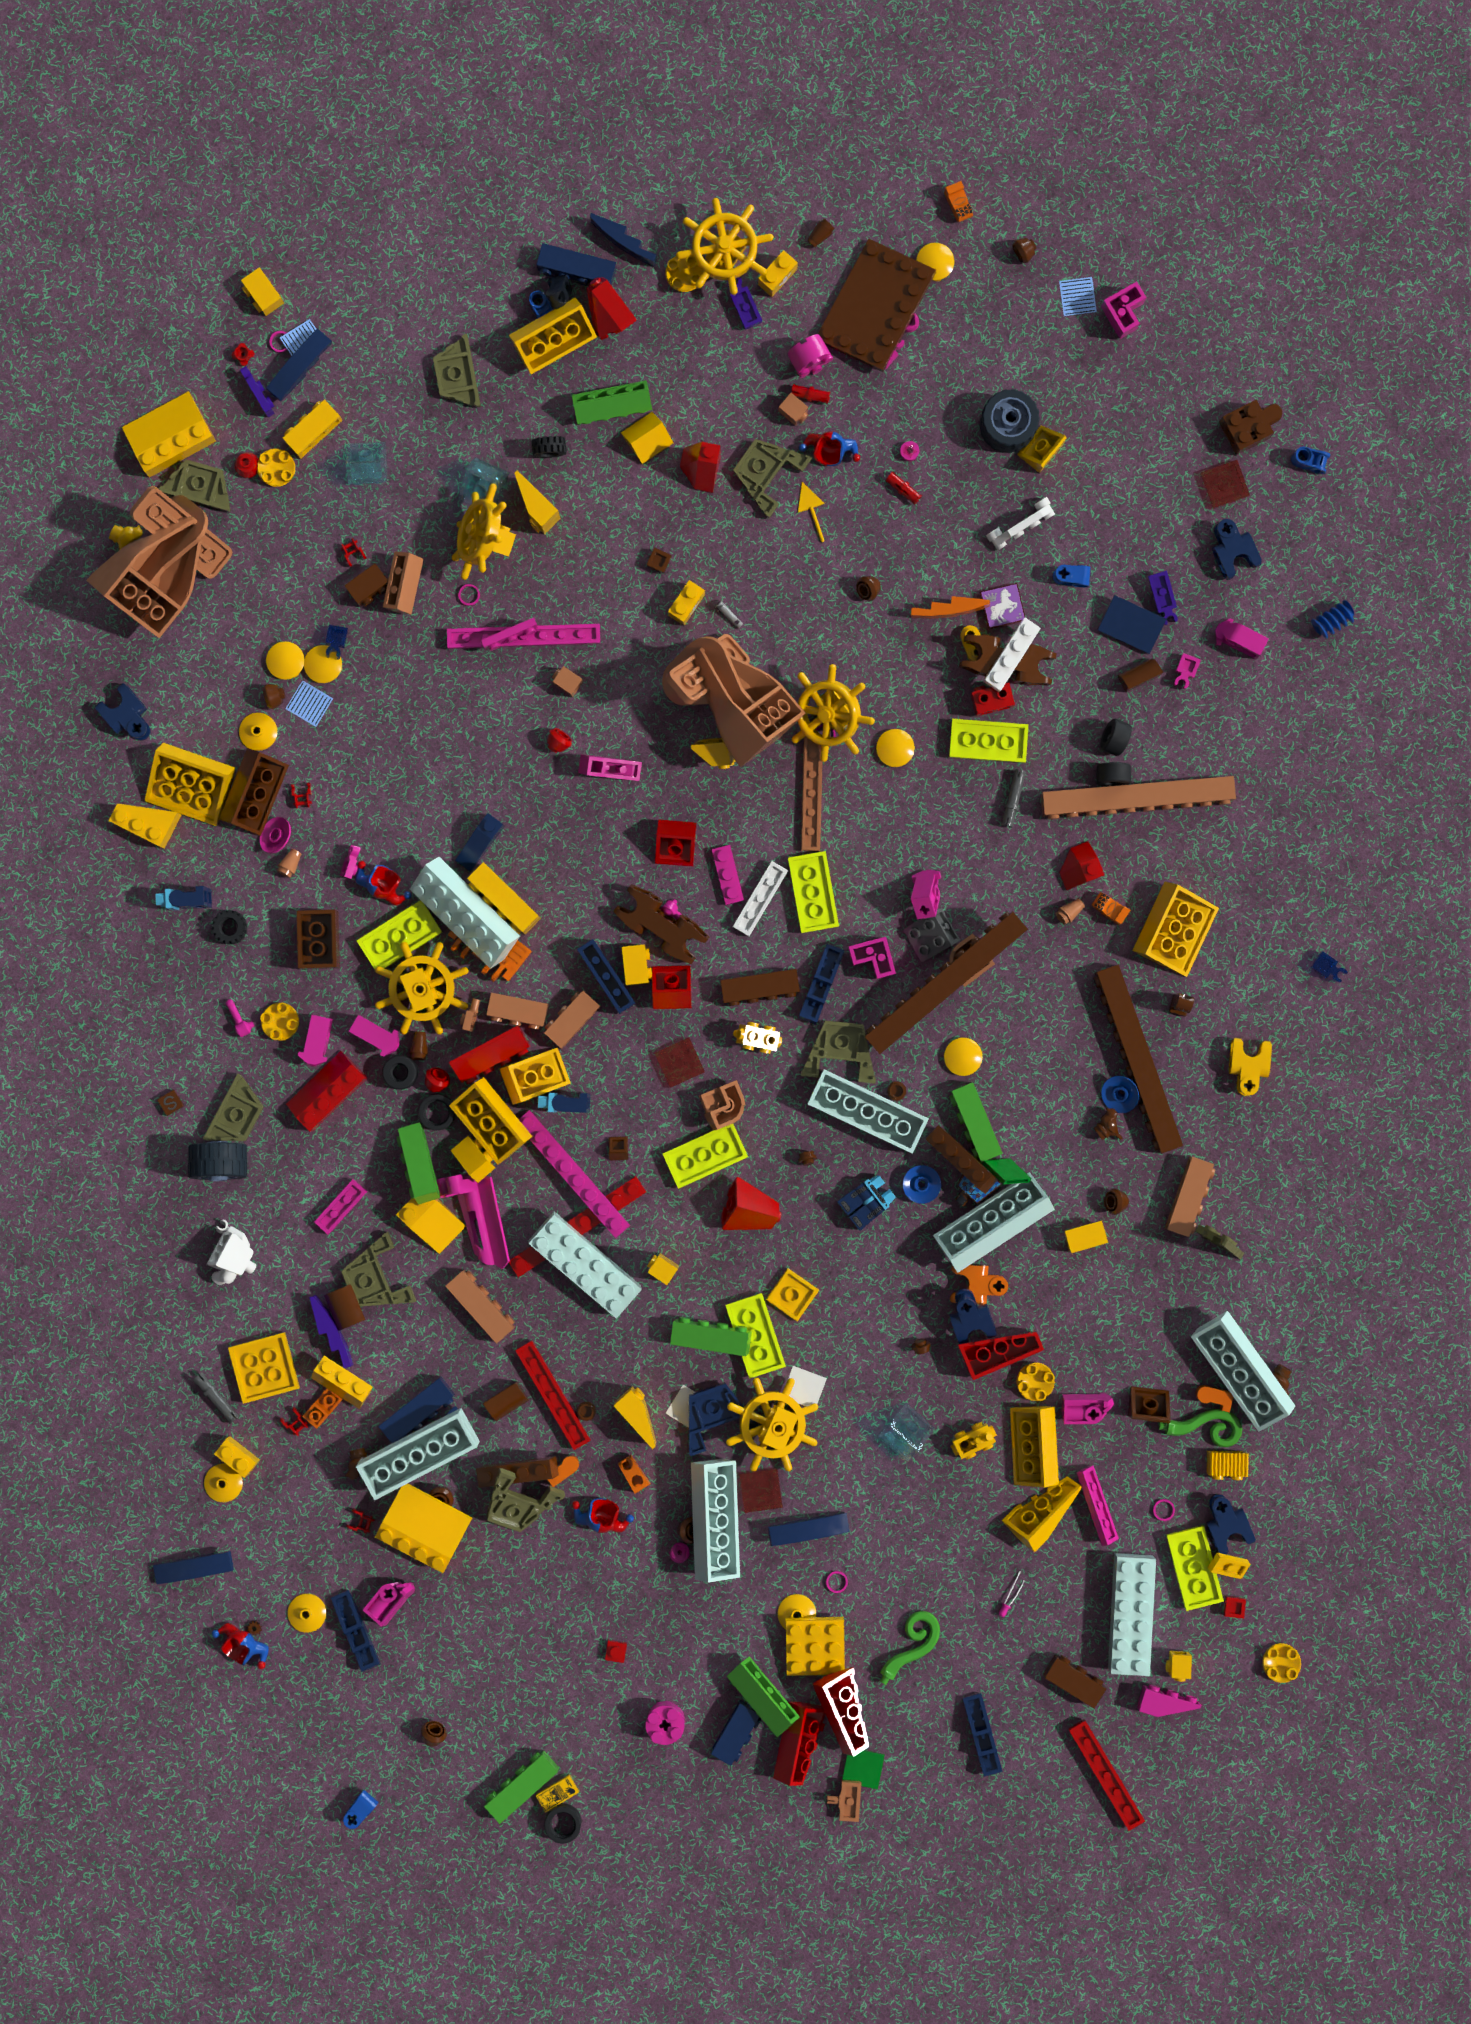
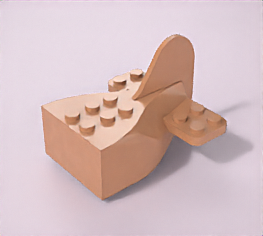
M151 486L146 489L133 505L130 515L152 535L124 546L95 570L86 581L113 604L160 638L187 604L194 587L196 570L207 578H214L231 558L232 549L207 529L208 517L195 503L183 495L169 498L157 487Z
M724 634L718 639L709 636L700 637L687 645L667 666L662 678L663 689L666 696L678 705L709 704L724 744L738 765L742 767L777 741L806 713L776 679L749 664V656L733 637L728 634Z

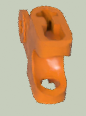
M971 1264L958 1273L952 1266L951 1270L953 1273L961 1274L968 1278L969 1285L967 1289L973 1292L975 1300L979 1305L987 1304V1295L1002 1296L1008 1291V1282L1004 1277L988 1275V1265ZM997 1281L1003 1284L999 1291L993 1287V1284H997ZM952 1293L950 1296V1301L956 1303V1293Z

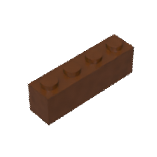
M797 969L720 980L724 1004L728 1003V1007L740 1005L739 1001L747 1000V1004L759 1002L758 998L766 997V1001L776 1000L778 995H785V998L796 997V993L800 992Z
M939 1125L926 1138L938 1152L983 1193L986 1194L998 1181L991 1172Z
M556 1456L489 1464L476 1468L479 1488L494 1486L499 1468L515 1473L516 1479L512 1484L553 1479L559 1476Z

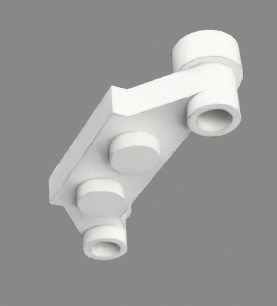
M1046 497L1034 505L1037 509L1036 513L1006 532L1002 533L998 527L987 534L986 537L989 542L992 541L998 551L1007 545L1005 541L1011 537L1017 539L1023 535L1025 528L1030 527L1032 529L1041 523L1039 521L1041 518L1044 517L1047 520L1055 515L1049 505L1051 504L1049 499Z

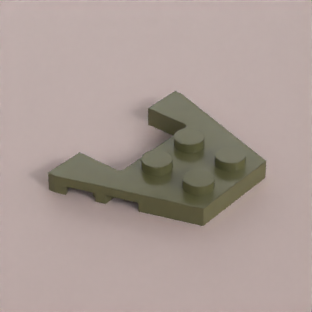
M755 439L733 469V472L766 517L770 519L779 503L765 494L764 491L785 462H788L803 473L812 457Z
M825 1021L801 1072V1076L818 1078L821 1058L856 1061L860 1063L858 1082L876 1084L868 1043L865 1038L864 1025Z
M389 1232L384 1233L341 1271L346 1284H351L360 1307L414 1303L417 1301L411 1285L391 1292L377 1255L395 1248Z
M499 1468L486 1515L489 1522L522 1532L539 1518V1514L546 1509H551L553 1503L558 1499L561 1501L565 1497L563 1490L552 1486L547 1488L540 1500L509 1490V1487L516 1479L515 1473Z

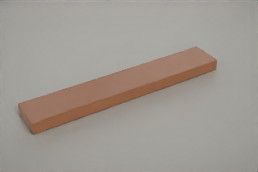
M806 736L804 737L801 851H820L823 764L820 760L821 745L812 742Z

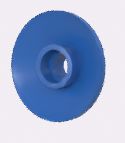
M1111 1077L1102 1087L1101 1095L1103 1102L1108 1108L1115 1109L1117 1113H1127L1134 1109L1138 1103V1088L1127 1077ZM1120 1090H1123L1125 1095H1121Z
M925 1165L915 1166L905 1174L903 1190L911 1201L919 1204L929 1203L938 1196L941 1190V1179L933 1168ZM919 1181L925 1182V1186L923 1188L918 1187Z

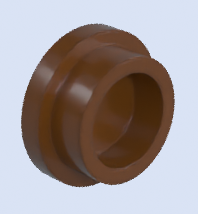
M892 1082L887 1088V1094L892 1100H901L906 1095V1087L901 1082Z
M814 1151L800 1153L798 1163H803V1166L812 1165L817 1156L814 1155Z
M921 1338L915 1340L911 1348L915 1354H925L930 1351L929 1347L931 1344L930 1341Z
M588 1401L580 1403L577 1408V1415L583 1421L593 1419L596 1414L594 1404Z

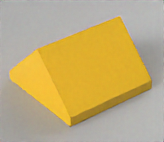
M653 412L621 432L641 464H644L674 444L664 424Z
M1041 425L1033 439L1017 455L1040 473L1063 446L1067 437Z

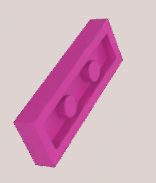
M533 617L482 639L481 642L485 650L493 651L498 649L500 644L504 642L512 643L518 640V636L533 634L538 626Z
M727 845L712 849L725 905L744 901L731 846Z
M352 1179L314 1223L329 1235L368 1191Z

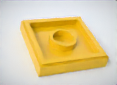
M787 1268L766 1300L798 1322L819 1289Z

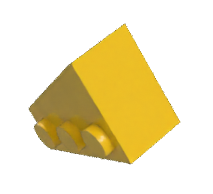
M117 804L109 821L165 849L181 814L173 811Z

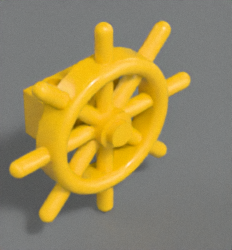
M714 198L712 200L714 215L706 218L700 225L688 217L683 219V224L695 231L692 249L677 252L676 258L694 257L697 266L703 272L696 281L695 285L697 288H702L709 277L717 280H728L730 293L736 295L738 290L735 279L745 274L750 268L762 276L766 275L767 270L755 262L757 244L770 242L774 236L772 234L755 235L753 228L747 222V219L754 211L753 205H748L742 215L738 216L732 213H722L719 199ZM724 224L734 225L731 231L728 229L725 231ZM717 225L719 237L715 236L708 230L711 227ZM742 230L747 238L742 239L737 234ZM702 237L714 245L700 247ZM746 246H750L748 255H744L743 252ZM704 254H707L706 257H705V259H707L706 261L704 260V258H703V256H702V255H704ZM738 260L742 262L739 266L733 268Z
M494 483L489 485L485 499H479L478 492L471 494L472 504L466 510L462 520L457 522V527L459 528L457 551L452 555V560L456 562L461 558L465 562L461 573L463 580L468 579L472 564L478 565L479 572L484 573L486 571L485 560L492 551L509 556L516 534L510 532L511 528L500 525L501 512L506 508V503L502 501L497 505L495 502H492L497 489Z
M834 664L829 665L828 679L811 684L803 672H799L797 675L805 687L798 700V704L806 714L798 720L801 731L792 737V742L798 743L806 736L812 742L821 745L820 760L822 762L828 760L829 746H836L843 742L852 754H858L859 749L851 737L858 729L859 723L873 725L875 722L874 718L861 715L860 705L856 698L865 689V684L859 683L850 690L846 685L835 681L836 666ZM826 689L822 696L817 692L818 690ZM811 697L817 704V707L808 706ZM808 714L817 715V718L810 723ZM823 723V732L820 734L815 728ZM830 729L836 730L839 736L830 737Z
M402 942L400 947L406 960L401 962L393 972L380 966L375 969L377 974L390 979V997L376 1002L375 1007L382 1009L393 1004L396 1010L405 1016L400 1029L401 1034L408 1032L412 1020H431L435 1032L440 1035L443 1033V1029L438 1016L445 1012L450 1004L463 1010L468 1008L466 1002L454 998V979L466 975L468 968L463 967L450 972L446 965L438 960L443 949L442 942L436 944L431 957L423 955L413 957L408 943ZM423 963L428 965L424 971L423 967L418 969L416 964ZM409 967L411 972L401 975L402 972ZM437 968L443 976L431 980L433 970ZM397 983L403 984L406 991L397 993ZM446 983V994L437 991L435 987ZM409 998L411 1003L409 1009L402 1004L401 1000ZM436 999L443 1001L438 1008L434 1009L433 1005L437 1003ZM424 1008H426V1010H427L426 1013H418V1012H417V1011L422 1010V1009H424Z
M754 1378L753 1385L757 1395L744 1408L734 1403L727 1405L728 1410L741 1415V1434L727 1439L726 1444L732 1446L744 1441L748 1448L756 1453L750 1465L751 1471L758 1469L762 1457H781L785 1470L791 1471L792 1465L788 1454L794 1451L801 1442L811 1446L817 1445L816 1439L804 1433L806 1428L805 1415L817 1411L818 1404L813 1403L801 1408L789 1396L795 1384L793 1378L787 1380L782 1393L776 1391L764 1392L760 1379ZM778 1400L777 1406L774 1405L773 1408H770L768 1401ZM760 1404L765 1417L753 1412ZM785 1404L790 1406L793 1412L784 1409ZM750 1419L762 1424L749 1430ZM756 1435H758V1437H760V1438H759V1441H760V1445H759V1446L754 1442V1440L752 1439V1437H754V1436H756ZM767 1446H770V1447H773V1448H775V1449H766V1448H767Z

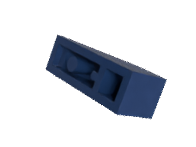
M487 813L455 861L471 872L505 826Z

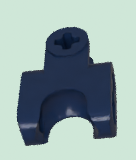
M1223 519L1215 526L1214 535L1219 544L1212 547V552L1226 580H1230L1235 576L1236 571L1233 564L1235 557L1245 558L1252 568L1261 566L1262 559L1249 532L1240 535L1235 522L1231 519ZM1222 528H1228L1229 531L1223 532Z
M122 683L117 687L122 696V702L119 707L111 709L103 702L95 705V709L117 734L125 729L129 735L140 741L150 736L151 729L141 717L147 708L128 685ZM138 726L140 727V730H141L140 733H138V730H137V727H138Z
M959 1290L955 1294L957 1313L950 1314L958 1343H969L968 1334L973 1330L984 1331L987 1338L997 1336L988 1305L978 1306L971 1290Z
M1222 1494L1213 1495L1209 1500V1507L1214 1519L1206 1522L1217 1552L1222 1554L1229 1552L1227 1539L1234 1533L1241 1534L1247 1544L1255 1543L1256 1539L1244 1510L1240 1508L1234 1511L1230 1501ZM1219 1502L1223 1503L1221 1509L1218 1508Z

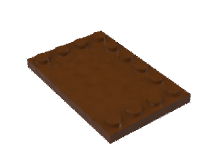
M868 239L818 334L826 346L884 372L936 274V269Z

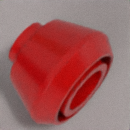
M251 452L240 454L235 460L236 472L243 478L256 476L258 474L259 458Z
M558 728L551 729L547 739L548 748L555 753L563 752L571 747L572 739Z
M434 1067L426 1071L425 1085L431 1092H440L449 1086V1075L443 1069Z

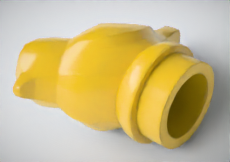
M114 525L109 539L113 540L114 543H118L119 548L122 549L124 546L142 537L143 532L140 525L134 528L131 526L123 528L122 526Z

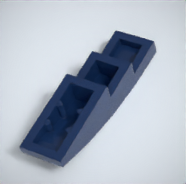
M593 213L590 214L591 223L604 237L637 260L650 266H655L657 255L641 249L642 241L628 236L626 226Z
M317 328L280 369L266 387V390L281 402L306 377V373L319 361V356L332 344V340Z
M826 944L798 1017L799 1019L817 1024L845 950Z
M845 1512L810 1519H800L768 1527L771 1546L814 1540L850 1532L847 1513Z
M231 1551L199 1555L193 1558L153 1565L156 1584L189 1580L234 1570Z
M347 1590L332 1597L331 1600L343 1633L347 1636L361 1672L381 1665L350 1591Z
M982 1694L963 1698L983 1776L986 1777L1003 1772Z

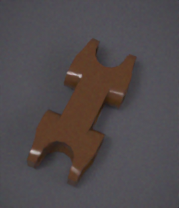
M965 635L964 642L976 647L978 657L976 661L967 660L960 662L959 667L975 675L986 677L1004 649L1000 647L1001 638L990 635ZM1030 644L1013 673H1016L1014 682L1028 686L1051 685L1052 679L1039 672L1038 664L1040 660L1056 659L1057 653L1041 646Z
M631 884L627 891L635 898L637 902L636 909L628 910L618 905L613 912L626 926L635 932L643 934L647 928L662 938L663 942L660 948L670 956L692 964L696 958L686 948L687 939L693 938L706 943L710 937L696 922L681 914L677 920L671 916H666L659 909L663 901L658 896Z

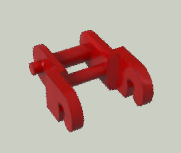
M353 538L352 542L346 545L341 544V550L345 551L346 555L344 556L350 567H352V564L349 560V555L357 551L361 552L364 559H367L362 548H358L356 544L358 541H354ZM355 545L356 549L348 553L346 549Z
M307 783L308 792L300 795L295 794V786L291 784V793L295 797L293 805L296 806V809L301 805H307L309 808L310 804H312V801L309 799V795H312L310 783ZM298 797H306L307 801L298 802Z
M293 1407L292 1410L298 1416L297 1419L290 1425L283 1418L280 1421L287 1429L290 1428L293 1431V1435L299 1436L298 1432L304 1427L308 1428V1422H304L301 1418L303 1415ZM300 1421L302 1424L295 1429L293 1426Z
M353 1508L352 1512L361 1515L359 1525L356 1527L347 1524L346 1527L354 1531L362 1530L365 1534L367 1532L370 1533V1524L372 1521H375L372 1518L373 1516L370 1515L368 1517L364 1515L365 1512L357 1511ZM363 1519L368 1520L365 1528L361 1527Z

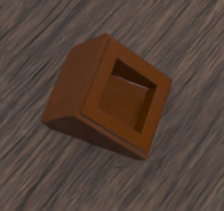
M628 1136L609 1137V1160H628Z

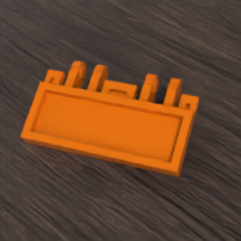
M450 931L448 936L455 940L457 935ZM459 937L452 945V951L457 950L463 942ZM517 940L506 958L499 963L500 967L493 973L490 980L495 982L506 968L507 971L502 977L510 981L532 951ZM467 946L461 952L460 957L464 959L471 949ZM485 965L481 973L485 975L490 968Z

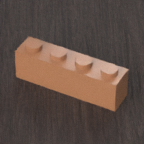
M1189 1156L1164 1229L1190 1237V1234L1195 1232L1197 1224L1194 1222L1196 1216L1201 1214L1203 1205H1201L1203 1197L1206 1198L1209 1187H1207L1209 1179L1212 1180L1214 1176V1164Z
M463 1270L446 1285V1288L497 1344L515 1328L513 1325L515 1321L509 1314L504 1315L500 1310L502 1306L495 1299L492 1301L488 1297V1290L483 1285L479 1286L475 1282L477 1278L471 1271L466 1272Z

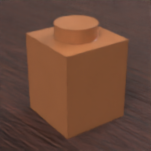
M790 393L779 406L778 412L796 426L799 422L802 424L807 419L808 406Z
M564 666L561 670L558 668L552 677L554 679L553 684L571 697L575 695L583 683L582 678Z

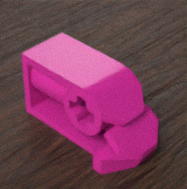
M1231 618L1218 624L1215 630L1216 645L1220 646L1223 642L1254 659L1261 655L1269 638L1242 624L1232 623L1233 619Z
M923 870L912 875V880L915 884L911 902L917 919L936 917L940 901V891L938 888V879H941L940 871Z
M311 1015L304 1052H298V1056L307 1065L315 1067L327 1062L328 1058L324 1056L328 1046L333 1019Z
M360 1015L357 1016L349 1030L350 1033L381 1049L380 1055L383 1057L395 1052L400 1045L398 1031L394 1030L393 1033H390Z
M1106 1393L1062 1394L1063 1423L1097 1424L1114 1405L1113 1399Z
M401 1582L383 1585L363 1611L381 1627L386 1626L410 1595L414 1593L415 1587L413 1583L401 1584ZM388 1590H393L391 1593L393 1595L392 1597L388 1596L390 1594Z

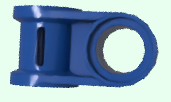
M534 291L530 294V306L537 319L554 310L551 308L543 292ZM536 298L543 299L541 305H535L533 301Z
M1300 447L1292 454L1291 462L1295 467L1317 474H1326L1325 466L1327 459L1330 458V453L1308 447ZM1298 453L1305 456V461H1301L1298 458Z
M1060 565L1053 572L1052 577L1054 582L1059 585L1086 588L1089 587L1091 567L1084 565ZM1061 571H1063V574L1066 575L1064 579L1062 578V575H1059Z
M363 1790L347 1810L343 1820L344 1825L349 1829L357 1828L379 1802ZM353 1815L357 1816L356 1820H349Z

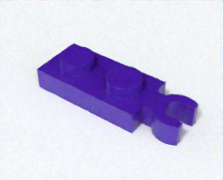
M738 277V284H736L738 292L736 295L730 293V297L744 329L747 330L762 323V318L748 287L742 288V279Z
M247 366L240 369L266 415L270 417L275 414L272 410L275 406L270 397L265 398L262 393L265 389L261 382L254 380Z
M1167 570L1148 576L1157 612H1164V618L1167 619L1168 616H1172L1174 622H1177L1178 617L1172 611V609L1177 608Z

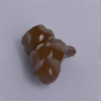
M1106 1108V1113L1101 1117L1100 1123H1097V1126L1094 1127L1102 1141L1105 1138L1108 1139L1110 1135L1116 1136L1120 1140L1123 1139L1118 1133L1117 1111L1113 1108Z
M1278 1364L1277 1367H1274L1272 1374L1289 1396L1288 1379L1291 1377L1292 1371Z
M365 1447L349 1451L351 1461L348 1464V1472L345 1474V1477L351 1480L359 1477L360 1474L356 1465L359 1460L367 1457Z

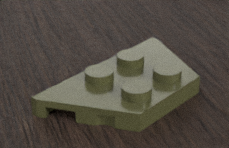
M464 334L457 342L449 345L444 352H440L433 357L440 397L479 408L481 404L468 335Z
M185 459L179 466V469L170 475V479L163 486L159 487V490L166 495H183L192 502L226 512L231 511L224 471L222 469Z
M238 1073L203 1138L204 1140L247 1141L264 1106L241 1074Z
M1198 1225L1195 1231L1199 1235L1241 1260L1244 1252L1236 1247L1237 1243L1224 1234L1220 1236L1221 1234L1208 1225L1205 1227Z

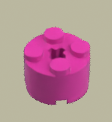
M819 334L807 337V342L803 344L797 343L788 352V357L800 378L806 377L809 373L813 375L819 373L822 370L821 366L833 360L830 351Z
M661 1701L653 1705L646 1718V1731L652 1741L656 1744L669 1745L681 1738L685 1726V1716L682 1709L670 1701ZM666 1720L668 1726H664V1724H662V1721Z

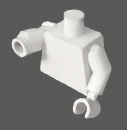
M220 1220V1223L225 1228L222 1229L216 1226V1231L223 1234L207 1263L208 1266L220 1270L212 1274L213 1282L218 1285L230 1284L237 1275H242L244 1271L251 1274L256 1268V1264L250 1261L253 1250L250 1248L246 1235L232 1226L228 1227L226 1220Z

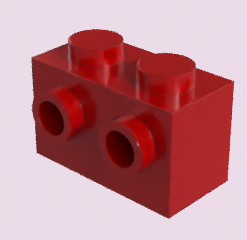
M1005 683L1000 692L992 687L980 686L974 688V692L971 693L976 717L1015 706L1010 683Z

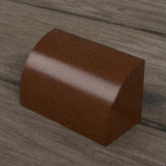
M1152 658L1117 676L1125 692H1128L1159 677L1163 671L1157 661Z
M351 1284L324 1295L338 1331L365 1320Z
M516 1381L483 1404L493 1419L498 1421L528 1402L529 1399L518 1381Z

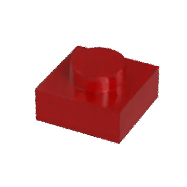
M1225 1596L1224 1616L1244 1619L1246 1599Z
M608 1639L605 1660L624 1663L627 1643Z

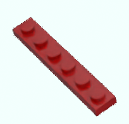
M533 1340L516 1349L517 1355L573 1450L591 1441Z
M1083 1719L1068 1728L1128 1831L1145 1822L1086 1720Z

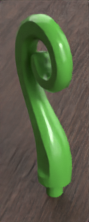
M1221 1409L1202 1412L1187 1421L1171 1420L1170 1423L1159 1422L1158 1426L1159 1430L1165 1431V1435L1181 1436L1192 1432L1210 1420H1225L1232 1427L1230 1437L1221 1439L1218 1436L1219 1431L1226 1429L1224 1423H1215L1210 1429L1211 1440L1220 1447L1233 1446L1242 1435V1425L1239 1419L1233 1413L1222 1411Z
M918 1611L910 1615L905 1624L907 1636L914 1641L924 1639L927 1635L925 1629H921L919 1632L913 1630V1625L917 1621H924L930 1627L929 1637L920 1647L890 1658L880 1671L883 1675L880 1679L881 1683L887 1685L889 1679L894 1680L903 1665L925 1656L935 1647L940 1635V1625L933 1614L926 1611Z

